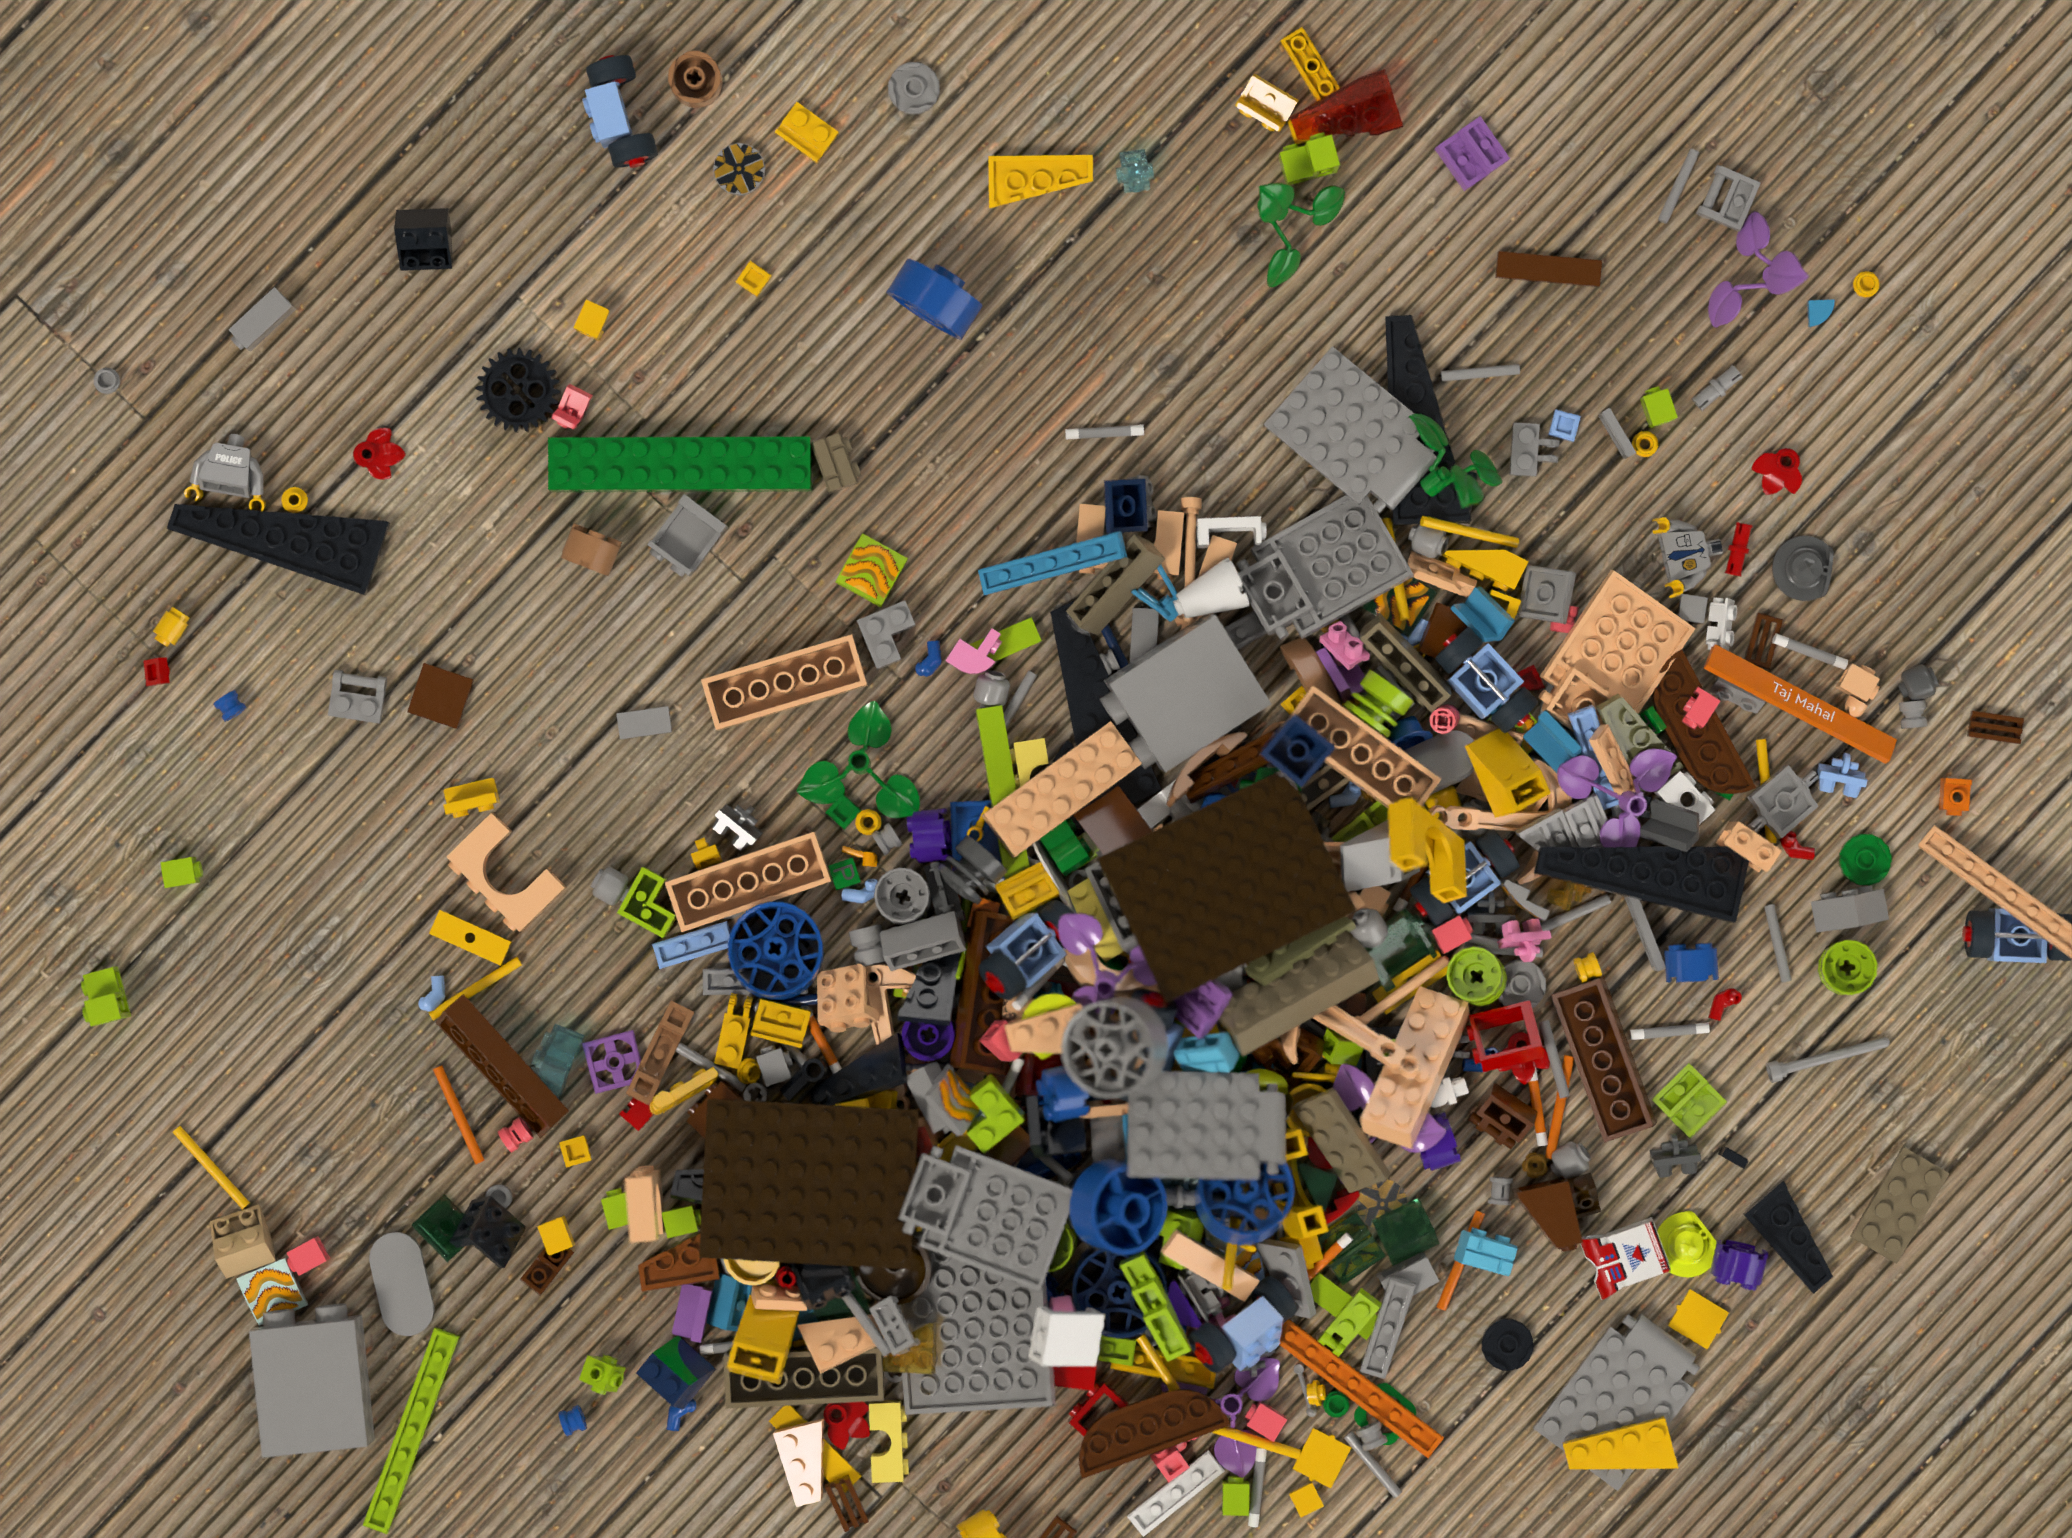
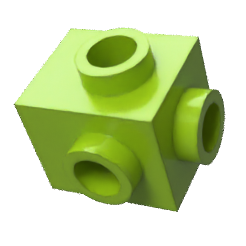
M587 1355L579 1380L591 1385L592 1391L602 1395H606L607 1391L617 1392L623 1383V1374L626 1367L617 1364L618 1359L608 1355H603V1357Z

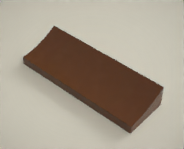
M1119 786L1096 802L1073 814L1103 855L1153 832Z
M973 911L955 1025V1037L950 1065L953 1068L1007 1076L1010 1061H1000L979 1041L995 1020H1002L1004 1001L985 983L979 972V965L991 955L986 946L1017 920H1013L1011 916L987 911Z
M1604 975L1551 994L1604 1143L1654 1127L1657 1121Z
M464 994L443 1011L435 1023L540 1139L569 1112L565 1105Z

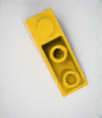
M1507 550L1445 551L1442 555L1447 558V564L1457 569L1463 566L1470 570L1469 575L1481 581L1487 578L1494 582L1493 587L1505 593L1508 589L1511 591L1515 590L1529 562Z

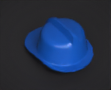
M1410 716L1396 721V727L1391 725L1388 728L1391 734L1386 739L1404 751L1433 738V734L1429 731H1424L1417 718Z

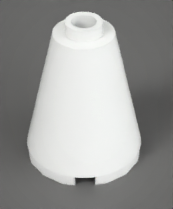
M1225 558L1176 594L1177 600L1173 601V604L1179 616L1184 614L1185 618L1244 608L1249 606L1247 594H1242L1243 584L1232 561L1229 558Z

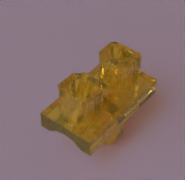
M1564 881L1562 891L1549 888L1547 902L1559 906V909L1570 911L1573 891H1576L1574 901L1582 902L1583 893L1591 894L1592 888Z

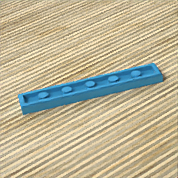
M1120 531L979 569L978 573L983 594L989 595L1126 558L1127 552L1122 532Z

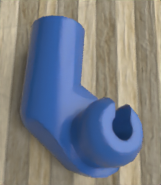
M940 641L927 642L928 656L923 662L917 663L915 671L919 676L928 677L941 665Z
M1489 1047L1484 1050L1486 1056L1499 1053L1495 1047ZM1463 1059V1071L1483 1072L1481 1063L1475 1064L1474 1059Z
M694 1399L689 1402L684 1410L673 1406L669 1407L667 1430L679 1431L681 1417L688 1412H694L696 1409V1401Z

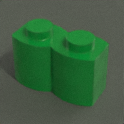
M1070 817L1040 838L1064 876H1067L1091 860L1087 854L1091 849L1084 838L1078 840L1073 833L1078 829Z

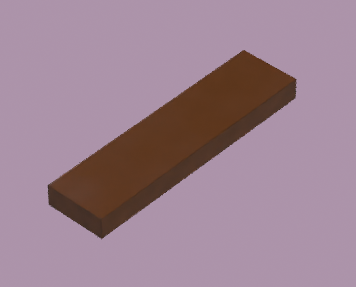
M1498 251L1495 278L1600 287L1602 260Z
M1271 731L1194 772L1189 777L1194 784L1186 793L1189 802L1193 804L1269 763L1270 761L1261 755V748L1273 735V732Z

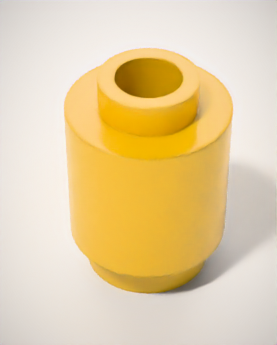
M171 607L169 612L166 611L152 631L157 634L154 639L166 647L170 643L175 646L187 628L188 624L186 623L190 618L174 607Z

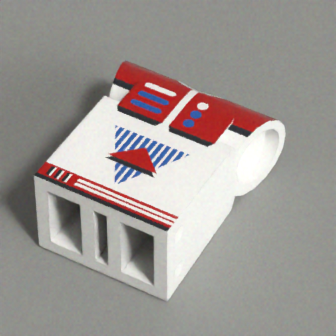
M1652 1217L1606 1234L1581 1237L1583 1243H1580L1584 1256L1596 1268L1594 1283L1601 1300L1616 1293L1622 1287L1671 1271Z

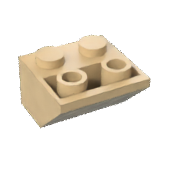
M260 1205L210 1221L215 1261L226 1279L276 1262L273 1241Z

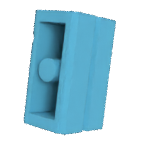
M1225 1032L1208 1034L1202 1039L1196 1036L1183 1037L1174 1051V1056L1178 1063L1181 1064L1183 1072L1228 1073L1233 1070L1239 1058V1051L1235 1044H1233L1229 1033Z
M1473 1227L1471 1232L1461 1231L1459 1245L1454 1255L1455 1261L1505 1276L1511 1274L1513 1260H1515L1518 1249L1516 1245L1510 1243L1511 1238L1499 1234L1495 1235V1239L1487 1237V1231Z

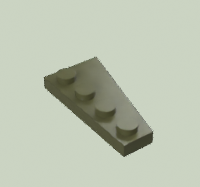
M1616 694L1596 706L1603 723L1608 724L1629 768L1633 758L1641 751L1663 749L1671 752L1620 694ZM1677 758L1673 763L1670 776L1684 768Z
M1345 916L1252 961L1244 969L1248 976L1266 986L1293 969L1295 962L1302 959L1307 960L1315 955L1314 950L1325 943L1329 946L1337 941L1336 936L1345 930L1349 933L1356 926L1351 919Z

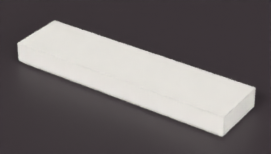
M1209 1450L1189 1464L1190 1468L1172 1481L1167 1482L1127 1515L1128 1519L1143 1537L1225 1471Z

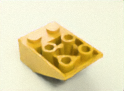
M1497 728L1465 745L1495 818L1516 813L1551 794L1541 769L1508 732L1503 733Z
M749 1295L727 1364L729 1372L780 1384L800 1311L755 1309L752 1297Z

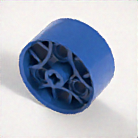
M784 902L759 904L746 911L731 930L728 941V957L731 968L739 983L757 997L768 1000L794 998L805 992L814 983L823 964L824 948L820 931L814 920L795 905ZM776 911L772 922L763 913ZM759 916L768 927L763 932L753 936L747 923L752 918ZM784 921H790L794 924V929L792 932L784 934L779 930L780 924ZM807 923L815 934H801V931ZM744 927L749 938L737 939L738 934ZM799 940H818V953L800 957ZM773 947L777 950L780 949L781 954L778 956L775 953L772 954L771 949ZM747 948H754L757 951V956L752 961H747L743 958V952ZM817 959L812 972L803 963ZM788 966H796L799 969V974L796 978L789 979L784 975V971ZM753 970L749 983L739 972ZM758 971L768 973L774 977L766 991L754 987ZM778 981L786 989V991L772 992Z
M1286 1163L1278 1165L1277 1175H1268L1267 1164H1259L1260 1173L1257 1180L1198 1179L1195 1190V1206L1198 1217L1205 1228L1222 1241L1235 1245H1251L1271 1237L1285 1220L1294 1196V1181ZM1268 1183H1282L1285 1194L1271 1197ZM1216 1191L1221 1192L1225 1200L1222 1202L1214 1201L1211 1194ZM1285 1202L1284 1211L1282 1212L1275 1204ZM1263 1209L1268 1217L1259 1219L1255 1216L1254 1210ZM1214 1214H1221L1220 1222L1213 1216ZM1226 1215L1243 1221L1238 1230L1224 1225ZM1247 1224L1252 1231H1243Z

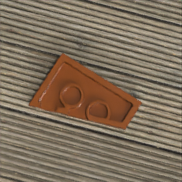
M700 1234L668 1251H664L639 1264L642 1292L719 1280L718 1260L715 1258H699Z

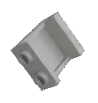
M684 494L679 500L676 509L647 545L652 548L649 553L662 562L665 558L672 563L671 570L681 577L685 573L691 577L728 527Z

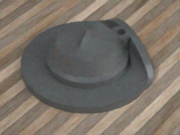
M1798 536L1786 541L1777 550L1772 563V574L1778 588L1788 597L1799 601H1810L1824 597L1828 592L1831 579L1833 548L1824 541L1812 536Z

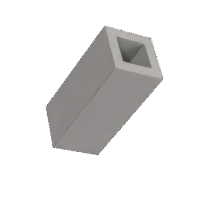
M274 287L229 329L234 335L230 339L240 350L245 347L251 352L287 319L296 308Z
M937 1061L907 1076V1084L933 1134L942 1130L947 1134L952 1130L924 1098L933 1087L934 1079L942 1071Z

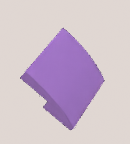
M1481 116L1435 148V151L1464 191L1510 160V157Z
M1217 979L1212 980L1173 999L1177 1004L1175 1017L1196 1037L1202 1039L1220 1018L1233 993Z

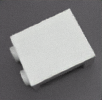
M1261 516L1197 519V548H1207L1209 546V532L1253 531L1254 546L1260 545L1262 540L1266 538V522L1261 523Z
M1037 1307L1029 1358L1042 1366H1096L1097 1356L1100 1352L1101 1332L1104 1328V1314L1093 1308H1086L1085 1312L1053 1311L1048 1307Z

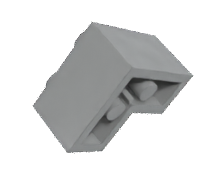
M906 601L857 620L877 670L902 660L892 636L916 626Z
M1872 885L1842 891V896L1838 897L1836 892L1820 894V900L1811 901L1816 933L1860 927L1889 920L1884 889L1873 890Z

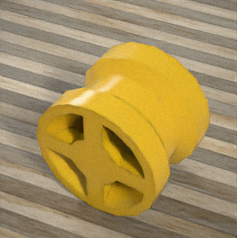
M1594 952L1588 953L1585 958L1577 957L1573 959L1581 983L1587 982L1590 977L1598 978L1602 976Z

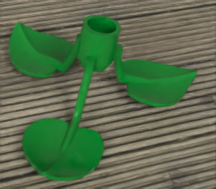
M1271 183L1259 186L1260 199L1257 204L1259 217L1262 221L1273 225L1285 244V249L1276 251L1270 261L1267 274L1268 287H1275L1290 279L1297 271L1301 260L1300 252L1296 249L1291 250L1290 242L1276 221L1283 220L1287 216L1289 208L1309 216L1313 215V223L1316 226L1326 225L1338 215L1343 206L1345 198L1344 188L1336 185L1323 188L1313 201V209L1307 210L1291 204L1294 199V189L1290 185Z
M1411 414L1408 417L1414 422L1425 444L1432 450L1439 451L1434 463L1428 468L1430 473L1420 481L1423 490L1428 495L1434 497L1454 481L1462 508L1480 503L1484 499V495L1478 482L1472 476L1467 475V472L1471 470H1477L1479 478L1487 485L1496 487L1502 484V478L1498 474L1494 463L1480 450H1473L1470 453L1473 464L1464 469L1454 465L1450 473L1445 467L1438 468L1437 466L1445 453L1444 447L1448 445L1444 431L1436 421L1428 416Z
M876 701L864 705L857 711L849 723L848 737L850 742L856 746L863 745V748L850 754L848 759L849 765L846 766L844 772L839 775L838 768L830 762H816L808 768L797 787V793L804 799L817 804H831L840 799L845 793V787L841 780L850 771L859 775L869 773L883 787L876 795L877 808L883 815L898 819L912 816L914 811L920 810L919 794L910 779L896 774L891 776L887 784H885L871 769V760L867 753H865L868 746L872 748L884 746L889 741L892 733L891 723Z

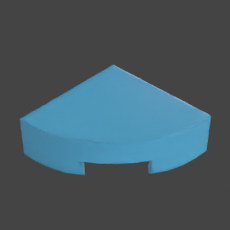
M1835 299L1807 301L1808 327H1814L1823 323L1831 315Z

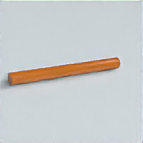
M1564 1055L1562 1069L1569 1088L1574 1057ZM1558 1090L1545 1158L1552 1159V1153L1557 1150L1567 1097L1560 1099Z
M443 1066L434 1068L435 1076L475 1165L485 1161Z
M1476 1210L1467 1231L1471 1232L1472 1227L1480 1229L1485 1213ZM1457 1261L1454 1262L1436 1306L1437 1308L1446 1311L1465 1264Z

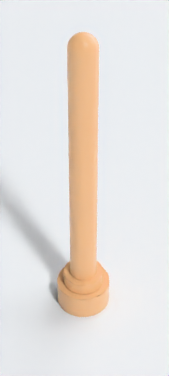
M1197 497L1181 498V510L1186 515L1184 588L1195 581L1196 515H1199V510H1202V499ZM1184 616V620L1187 623H1191L1194 621V617L1185 618Z
M1447 956L1440 957L1360 1017L1357 1015L1353 1018L1366 1026L1449 964L1450 959Z

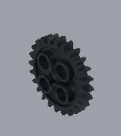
M509 348L506 357L498 352L499 360L496 362L489 358L488 360L492 366L490 368L482 366L486 375L477 377L483 382V385L477 386L475 389L482 392L483 395L478 396L476 400L485 402L480 407V410H489L490 412L486 418L491 420L496 417L494 425L498 427L503 422L505 431H508L511 425L515 433L519 432L520 426H523L525 431L529 432L530 424H533L538 429V420L541 419L547 423L548 419L545 414L554 413L553 409L550 408L551 405H559V402L554 399V395H560L561 391L554 389V386L560 384V380L552 379L557 371L555 369L548 371L547 369L551 363L546 361L541 364L543 356L538 354L533 358V351L531 349L528 350L526 355H523L522 348H518L517 354L514 355ZM522 365L526 368L524 377L514 378V368ZM503 373H506L519 387L524 385L522 391L535 404L534 408H531L518 394L513 396L515 390L502 377ZM498 383H504L507 388L502 396H495L493 391ZM534 385H542L544 390L543 394L538 398H533L530 394L531 388ZM516 402H521L524 405V411L520 415H513L511 413L512 405Z

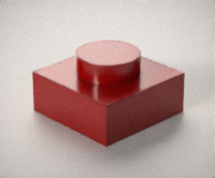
M167 657L143 661L146 687L170 683V669Z

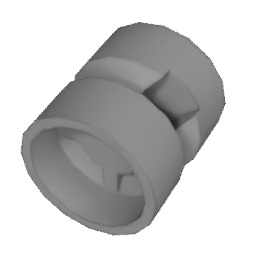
M882 924L848 932L851 946L858 948L854 953L856 964L866 966L885 961L880 943V932L883 931Z

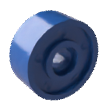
M907 258L886 291L892 299L907 310L959 340L963 339L983 307L978 300L962 289L965 282L940 265L936 264L933 269H930L910 258Z
M1105 1159L1089 1166L1076 1181L1070 1198V1218L1078 1236L1093 1247L1123 1255L1134 1254L1148 1247L1159 1235L1167 1213L1166 1193L1160 1179L1128 1177V1162L1117 1159Z

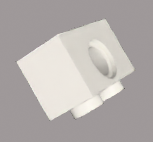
M1681 771L1676 772L1667 780L1665 785L1654 792L1663 802L1698 812L1699 825L1715 811L1712 807L1714 801L1706 792L1700 793L1694 787L1697 783L1687 772L1684 774ZM1684 792L1690 793L1693 797V802L1689 807L1683 806L1680 802V797Z

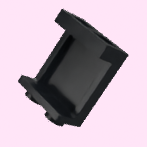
M789 1263L802 1294V1302L809 1310L822 1308L828 1301L836 1297H845L851 1293V1290L857 1288L849 1266Z

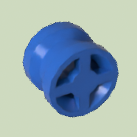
M236 690L222 696L213 704L216 709H220L224 722L236 717L247 708L244 703H240Z
M579 1404L573 1406L570 1411L562 1410L558 1412L560 1423L566 1436L572 1435L576 1430L584 1431L587 1429L586 1420Z

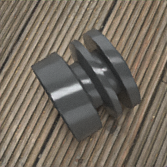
M966 835L955 848L962 859L957 861L953 857L948 856L946 860L953 869L950 870L941 864L937 870L942 874L945 882L961 897L978 905L982 899L974 891L978 889L987 895L989 891L982 882L987 879L991 883L997 884L1007 873V870L980 844Z

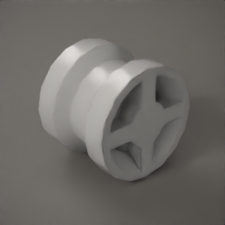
M890 823L884 825V829L880 832L875 831L872 833L874 840L885 856L890 853V849L903 845Z
M1380 1421L1373 1422L1356 1430L1357 1436L1363 1441L1362 1448L1364 1451L1374 1449L1388 1441L1387 1437L1380 1430L1382 1427Z

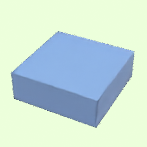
M1555 409L1548 435L1574 442L1581 416Z

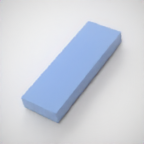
M728 921L652 944L659 969L727 949L731 934Z

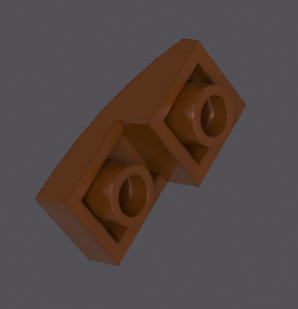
M544 1248L520 1278V1281L541 1296L574 1252L568 1248L548 1255Z

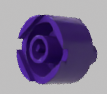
M946 808L914 811L912 816L907 817L908 832L913 834V843L909 845L911 858L917 859L919 864L947 861L946 858L948 856L952 857V855H947V850H952L950 821H944L943 814H948Z
M952 1019L950 1026L906 1021L903 1025V1043L908 1052L919 1060L932 1061L943 1057L950 1051L954 1042L955 1026ZM932 1027L936 1037L926 1041L922 1030Z
M1445 1111L1432 1115L1446 1129V1133L1436 1145L1420 1152L1424 1170L1430 1168L1433 1171L1461 1162L1460 1154L1456 1150L1457 1144L1450 1123L1446 1119Z
M1717 1240L1710 1273L1715 1276V1281L1718 1283L1730 1285L1731 1282L1740 1283L1744 1289L1756 1290L1757 1285L1762 1284L1769 1253L1762 1249L1761 1253L1755 1251L1756 1246L1726 1240V1244L1723 1245L1721 1240Z

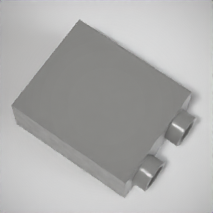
M1214 614L1202 616L1103 680L1110 693L1100 698L1102 705L1116 725L1128 718L1138 736L1128 742V745L1142 763V767L1146 769L1156 762L1157 766L1165 773L1271 705L1258 681Z
M347 1304L315 1307L316 1320L295 1322L294 1309L262 1313L264 1325L257 1326L249 1331L262 1458L369 1446L375 1440L362 1315L348 1316Z

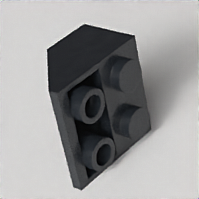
M449 208L396 210L394 233L400 271L452 269V229Z

